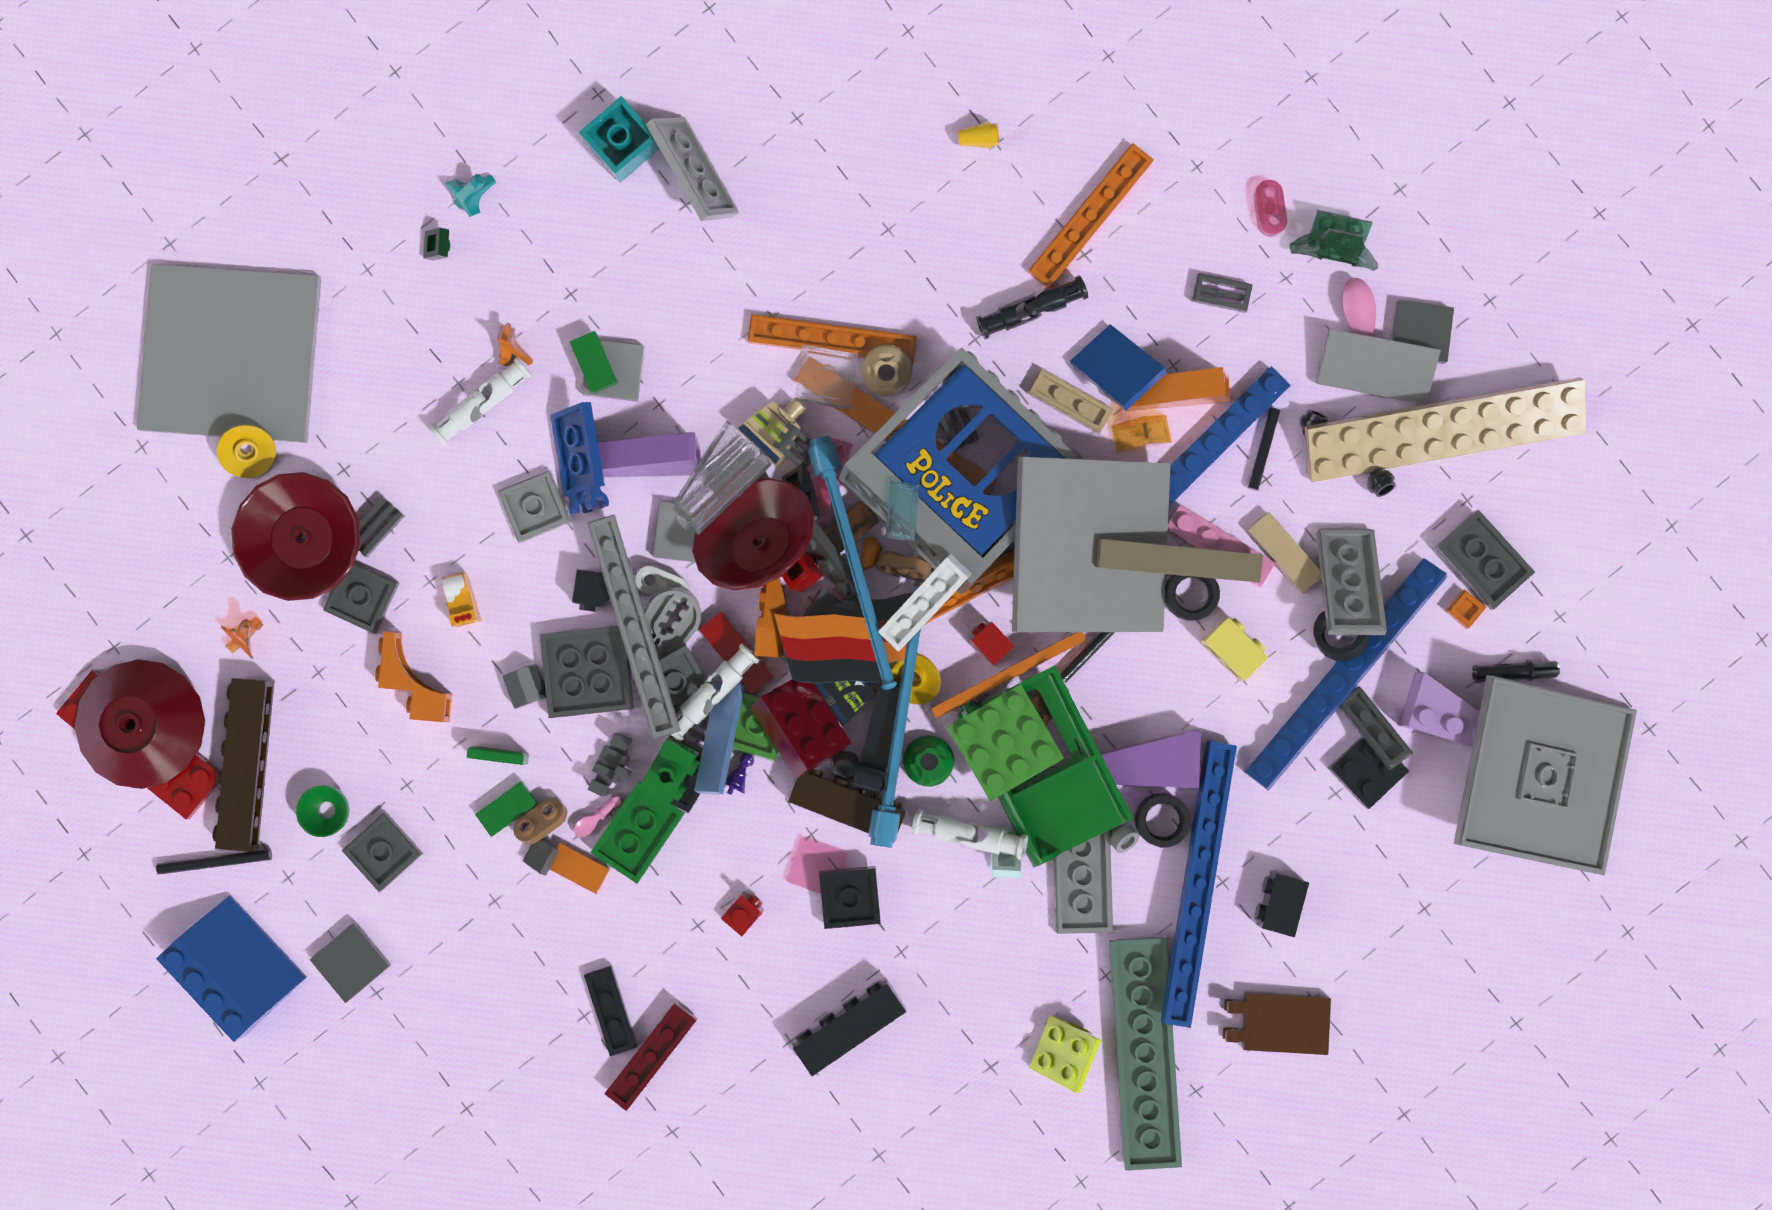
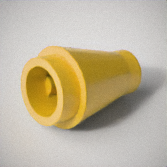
M987 121L965 129H959V145L987 149L999 146L998 124Z

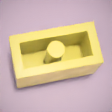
M1227 617L1223 618L1200 642L1239 681H1246L1269 657L1264 653L1266 648L1256 638L1251 640L1244 633L1246 628L1236 618L1231 620Z

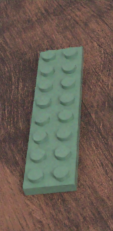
M1164 936L1109 940L1125 1171L1180 1168L1182 1167L1173 1025L1160 1022L1169 972L1167 938Z

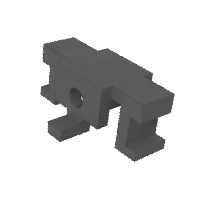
M614 733L610 741L611 746L604 745L592 769L597 775L595 779L591 780L587 790L603 797L607 795L612 782L619 783L622 776L627 779L630 778L633 771L627 769L626 766L631 757L627 756L626 753L633 739L620 733Z

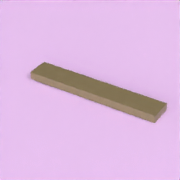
M1098 539L1096 567L1260 583L1263 555Z

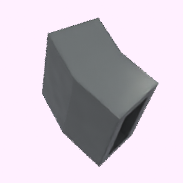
M537 664L526 666L502 676L514 709L546 698L545 686Z

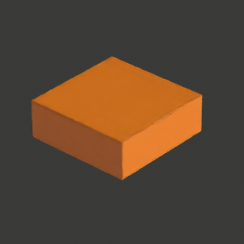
M1463 589L1447 607L1445 612L1465 629H1469L1486 609V606L1467 590Z

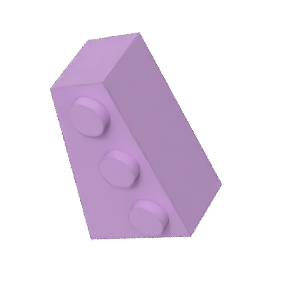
M1415 672L1399 726L1472 749L1479 711L1425 672Z

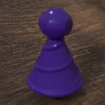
M744 753L740 756L741 765H738L736 769L727 775L725 784L729 786V789L726 793L732 795L735 789L745 794L746 769L754 764L753 755Z

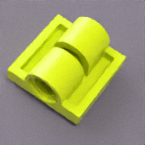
M1050 1015L1029 1068L1074 1093H1080L1101 1039L1093 1036L1092 1032L1081 1026Z

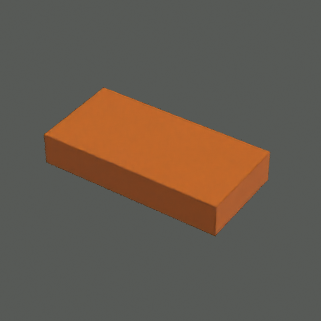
M560 842L557 847L559 853L549 870L597 894L611 868Z

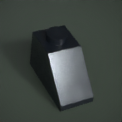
M577 569L572 603L579 604V610L596 612V607L605 608L611 603L602 573Z

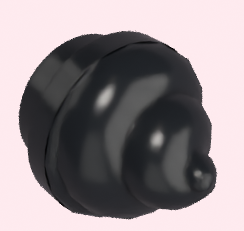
M1308 409L1306 415L1302 414L1300 418L1303 435L1305 436V426L1326 423L1329 418L1317 411Z
M1374 469L1368 476L1367 488L1376 497L1385 496L1396 487L1395 477L1388 470Z

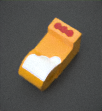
M464 571L442 577L451 627L458 628L481 622V616L467 573Z

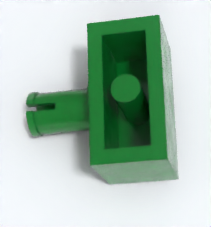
M672 736L666 738L638 789L666 805L671 804L673 800L679 801L687 787L683 785L687 775L692 777L700 764V761L696 760L700 752L679 742Z

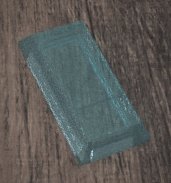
M890 481L886 538L915 541L919 484Z

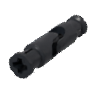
M1078 275L1071 282L1061 286L1056 284L1044 289L1036 298L1035 295L1023 297L999 307L998 311L984 317L981 315L976 316L977 324L984 340H987L991 334L1004 329L1009 331L1038 319L1042 315L1041 312H1056L1066 308L1068 303L1081 298L1086 300L1089 298L1088 291L1082 277ZM1024 302V311L1028 314L1029 318L1020 320L1016 316V308Z

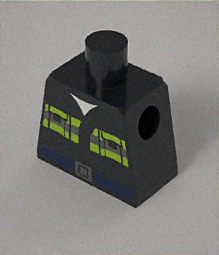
M867 682L814 683L841 726H844L875 695L869 686L871 683Z

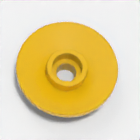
M254 425L234 426L224 432L217 443L216 451L220 465L228 473L240 478H253L262 475L270 469L276 457V447L272 437L265 430ZM248 444L251 446V449L243 451L241 446Z
M917 653L914 672L918 673L920 677L914 673L909 703L920 705L928 703L935 698L940 689L941 679L934 663L926 656ZM904 660L889 664L894 681L901 682Z

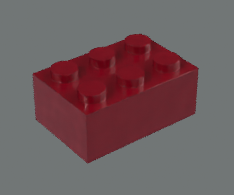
M791 679L762 695L751 706V710L796 779L833 758L835 755L840 754L852 743L814 683L799 682Z

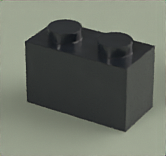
M1270 871V875L1265 876L1262 884V892L1264 893L1262 904L1258 903L1255 910L1254 919L1257 920L1256 925L1262 929L1295 938L1310 882Z

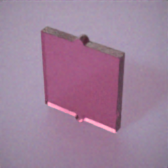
M802 837L795 856L791 858L793 863L786 882L821 894L819 871L843 869L848 854Z

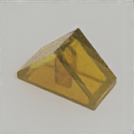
M1166 415L1142 416L1111 426L1116 453L1172 442Z

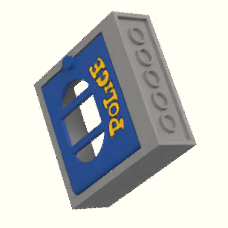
M962 347L845 463L838 478L934 570L950 554L968 569L972 575L958 588L957 592L961 595L1015 540L1016 524L984 558L981 557L1016 520L1017 489L1005 495L990 496L983 493L987 486L1023 449L1027 450L1028 457L1083 459L1079 452L1073 448L1069 449L1062 442L1061 436L1055 430L1048 429L1041 422L1040 416L1032 409L1028 410L1020 402L1019 396L1014 391L1007 390L1002 386L995 373L985 370L977 361L978 358L970 351L966 352ZM951 372H953L954 374L874 454H872V452L937 388V386ZM960 406H980L982 410L942 451H938L935 440L936 430L943 416ZM988 415H992L1018 440V443L976 486H973L947 462L946 458Z

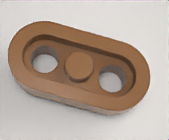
M886 551V553L879 554L876 562V568L885 574L914 580H926L930 576L932 569L920 556L905 557L894 551Z
M556 798L544 800L516 821L514 825L515 837L526 845L537 843L565 822L568 814L567 807ZM553 808L552 812L547 815L548 810ZM529 825V828L524 831L525 827Z

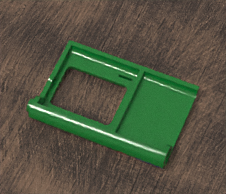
M1055 665L977 705L973 700L959 707L961 713L956 715L958 720L1021 684L1026 693L1033 689L1040 692L1071 753L1070 760L1030 780H1026L998 797L1016 835H1028L1026 855L1033 868L1134 819Z

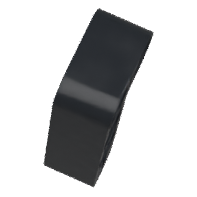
M897 682V685L890 690L882 689L881 686L883 684L878 686L861 760L858 762L852 784L854 788L881 794L884 791L901 682Z

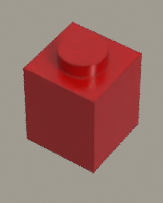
M804 552L801 559L782 578L790 590L803 593L824 575L811 556Z
M992 621L988 625L982 622L971 632L974 638L970 642L992 666L1015 647Z

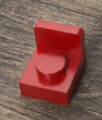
M742 892L720 919L742 937L764 912V909L761 907L763 902L751 892L748 895Z

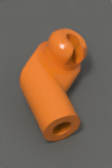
M868 537L863 542L864 549L861 557H859L862 570L873 567L881 552V545L874 537Z

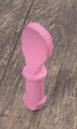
M612 795L600 808L595 809L596 813L594 815L580 818L574 825L573 831L575 835L586 837L591 834L600 819L605 820L607 815L622 805V795Z

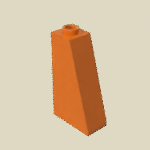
M1223 367L1166 374L1127 411L1231 402L1229 375Z

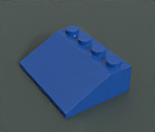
M231 895L179 936L156 958L233 1042L245 1037L307 978L302 970Z

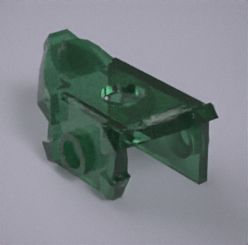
M1317 210L1310 233L1290 243L1291 254L1308 255L1320 260L1324 258L1351 264V267H1364L1372 271L1378 269V262L1365 246L1373 224L1372 221Z

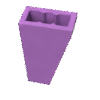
M695 432L598 443L603 477L701 475V448Z
M1189 730L1100 753L1116 785L1199 788L1201 731Z

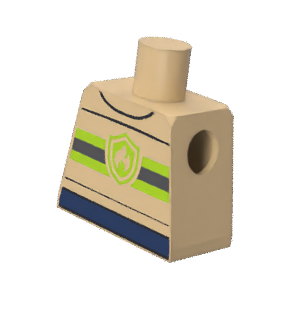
M794 398L784 409L772 401L739 425L737 429L740 434L778 468L785 459V456L772 445L775 441L780 443L782 440L779 437L781 432L787 433L788 429L785 426L788 422L803 432L802 428L795 421L806 409ZM795 435L792 438V440H794L795 442L798 439ZM787 445L786 448L790 451L792 447Z

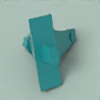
M476 174L468 183L454 179L446 182L445 185L456 198L454 200L456 206L459 209L463 208L467 215L472 217L481 213L479 201L482 195L496 184V180L492 175L484 178L480 174Z

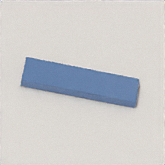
M716 683L715 687L720 690L722 683ZM738 683L710 711L694 791L699 794L723 795L745 688L741 683Z

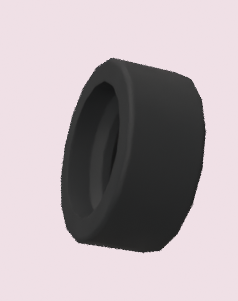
M1172 575L1165 587V603L1169 611L1177 618L1186 621L1201 620L1211 615L1217 608L1220 600V586L1214 578ZM1186 578L1200 579L1208 589L1207 603L1198 610L1190 611L1184 609L1176 599L1177 586Z
M1325 610L1318 615L1314 623L1313 635L1318 649L1325 657L1334 661H1349L1357 658L1364 652L1369 643V635H1358L1356 641L1350 646L1335 648L1330 646L1324 637L1326 628Z
M1157 793L1146 797L1138 805L1135 813V826L1139 835L1147 843L1159 848L1172 847L1181 843L1187 836L1191 826L1190 813L1186 805L1179 798L1166 793ZM1157 804L1171 805L1179 816V825L1176 831L1167 837L1154 835L1146 825L1148 811Z

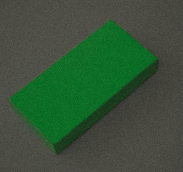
M596 331L569 341L592 394L618 384Z
M472 746L467 748L466 758L526 765L528 764L529 754Z
M520 781L477 812L475 816L490 837H493L539 803L525 783Z

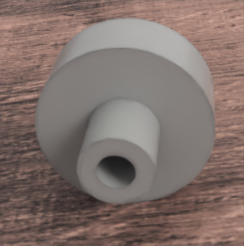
M1119 825L1110 830L1113 833L1110 838V844L1118 853L1129 851L1139 840V834L1132 825L1122 827Z

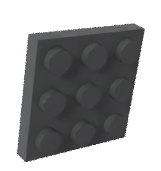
M618 626L540 634L548 719L634 709L630 664Z

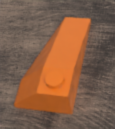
M780 578L763 585V588H761L759 596L761 616L757 617L754 656L779 658L783 651L774 613L784 616L790 615Z

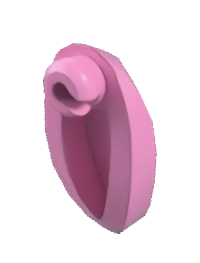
M1351 278L1345 283L1342 292V307L1345 319L1353 333L1372 336L1376 321L1374 295L1365 281L1359 278Z

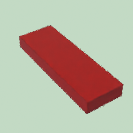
M719 612L699 629L724 661H729L738 652L741 643L752 651L722 612ZM759 661L757 664L753 663L742 675L743 679L741 682L752 695L769 682L773 675Z

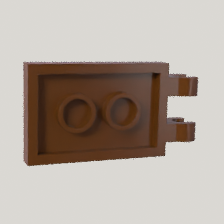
M1244 991V1000L1224 999V1011L1230 1014L1243 1013V1028L1223 1027L1222 1039H1225L1226 1042H1242L1241 1048L1246 1051L1315 1055L1329 1054L1331 998L1329 996Z

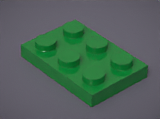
M640 781L637 782L590 852L636 884L644 876L686 813L674 804L666 805L638 789L641 785Z

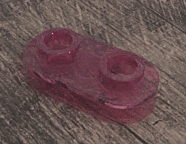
M1264 180L1256 187L1253 195L1257 226L1263 235L1275 237L1287 225L1284 193L1282 186L1277 181ZM1265 190H1272L1274 197H1268L1265 194ZM1269 217H1276L1278 224H1271Z

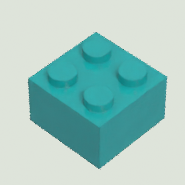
M622 96L579 131L584 143L619 183L660 150L646 123Z

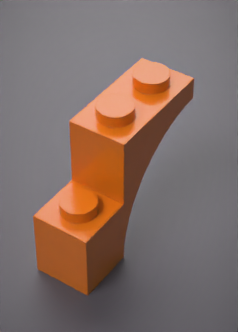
M384 631L383 637H380L378 642V653L381 654L380 665H377L375 671V680L378 682V688L412 691L411 696L407 698L406 712L410 713L409 719L450 722L452 694L435 690L423 683L413 673L406 661L402 646V633Z

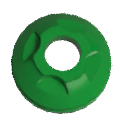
M926 735L918 737L908 745L903 756V765L905 772L913 782L918 785L932 787L943 783L950 776L954 767V756L950 746L944 740L936 736ZM926 753H932L937 757L938 764L932 770H925L921 766L920 760Z
M326 785L312 787L303 793L298 800L296 806L297 821L300 827L312 836H332L339 832L347 823L350 811L349 803L345 795L334 787ZM324 802H330L335 807V813L330 819L324 818L320 813V807Z

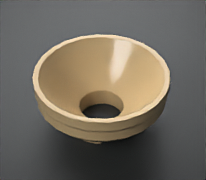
M886 344L873 348L865 356L862 363V377L865 384L874 393L889 396L901 392L909 384L912 377L913 369L909 356L901 348L894 345ZM885 364L891 365L895 370L894 377L888 381L882 380L878 375V369Z

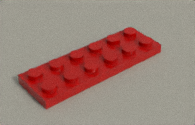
M97 670L89 672L56 713L73 729H75L80 699L92 680L101 674ZM131 719L129 722V727L131 729H134L136 723L133 719ZM197 752L186 770L168 783L147 789L185 820L191 819L219 784L218 774L220 770Z

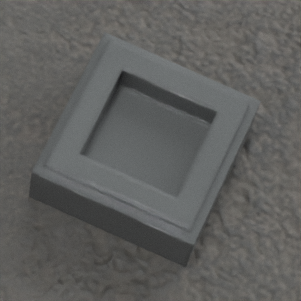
M541 839L537 843L530 845L522 862L539 874L546 876L559 850L544 839Z

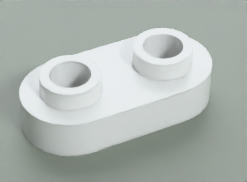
M654 566L641 568L635 577L637 588L650 596H654L658 591L667 587L679 586L690 591V586L684 579ZM650 575H653L656 580L652 586L646 584V578ZM683 597L681 600L675 599L676 605L685 603L686 598Z

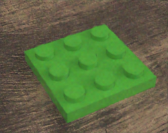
M1021 684L947 727L989 801L994 800L1064 759Z

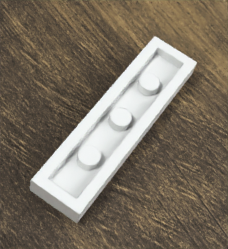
M950 554L878 633L899 652L972 573Z

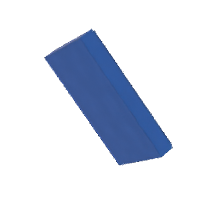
M1111 324L1070 360L1073 368L1125 411L1167 374L1164 366Z

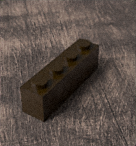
M815 768L796 780L788 800L789 803L869 834L872 810H878L879 805H882V800L875 798L876 793L849 788L850 782L838 777H834L833 781L822 777L824 772ZM894 799L893 807H896L895 813L901 814L898 827L899 832L906 809L901 808L902 802Z

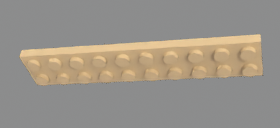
M1578 377L1305 426L1309 480L1317 482L1368 473L1377 468L1384 470L1585 434V380Z

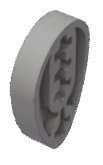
M681 587L661 589L651 598L645 609L654 642L657 638H660L656 649L658 657L689 641L698 629L701 620V608L697 598L690 591ZM683 597L686 598L688 606H681L679 609L680 618H673L671 624L673 629L668 628L666 631H662V624L660 622L666 623L668 621V610L673 612L676 608L677 602L675 599L681 600Z

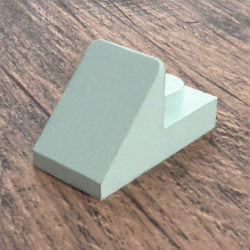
M996 827L1004 829L1005 833L1016 835L1013 827ZM1000 852L997 855L990 853L992 877L1021 878V860L1010 854Z

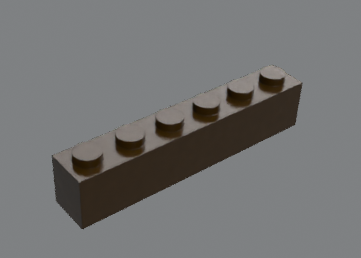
M232 678L231 683L227 687L226 696L227 700H229V709L224 716V727L227 728L226 740L221 745V755L224 757L223 768L220 769L218 774V783L221 785V790L215 804L218 820L212 833L215 849L250 852L259 848L275 681Z

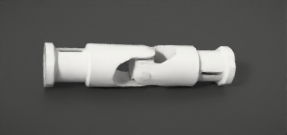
M516 357L512 365L503 372L494 374L467 398H464L450 409L444 419L436 425H430L429 429L446 446L450 438L460 430L465 431L485 413L512 394L518 384L526 378L530 379L533 376ZM492 392L490 398L487 400L484 395Z
M743 643L739 645L740 649L729 661L725 660L700 686V689L694 692L679 707L680 711L676 716L681 732L671 734L676 740L681 742L684 739L683 735L694 724L698 725L713 709L714 705L719 703L743 679L742 675L752 664H757L760 661ZM722 680L723 683L720 690L713 686L716 681Z
M920 809L915 813L912 823V834L918 835L923 833L935 836L936 840L948 843H961L966 847L997 855L1000 852L1016 856L1018 860L1024 858L1027 849L1028 835L1017 836L1005 833L1004 829L973 822L963 823L954 817L945 815L937 817L925 814ZM978 830L987 834L986 838L980 842H977Z

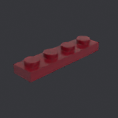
M675 1001L604 1094L627 1111L698 1018Z

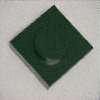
M439 227L425 231L423 259L434 261L448 257L451 245L449 229Z

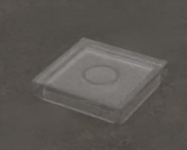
M803 345L794 401L850 410L858 354Z

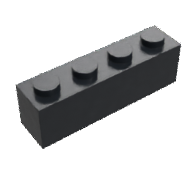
M888 979L882 983L880 980L873 982L865 989L867 993L859 999L856 996L851 997L842 1004L844 1009L835 1015L833 1012L826 1014L818 1021L820 1024L812 1031L806 1028L795 1036L797 1041L793 1044V1050L811 1077L906 1013V1006Z

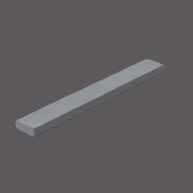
M613 514L587 522L652 739L655 740L681 732L616 515Z

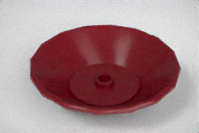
M306 472L278 474L256 485L240 503L231 528L233 556L243 576L262 593L285 601L314 599L336 588L352 570L361 545L359 518L348 496L328 479ZM304 533L306 535V540L303 543H300L298 537L300 534Z
M774 478L746 481L724 492L706 509L695 529L692 553L698 571L713 585L734 591L759 588L782 577L801 559L812 538L814 513L809 499L793 483Z
M136 659L113 665L92 680L79 701L75 731L80 752L95 773L117 786L145 789L168 783L189 767L202 745L205 716L200 696L185 675L162 662ZM131 719H133L136 723L134 729H131L129 727V722Z

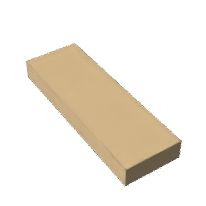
M1042 368L1027 392L1030 396L1097 434L1101 433L1114 410Z
M1267 512L1246 530L1301 594L1321 579L1320 569L1270 512Z

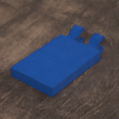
M581 402L551 414L550 418L563 496L569 497L570 514L580 513L579 504L582 506L583 514L592 512L593 508L596 507L595 499L598 501L599 509L608 507L609 499L600 489V487L605 486L591 402Z

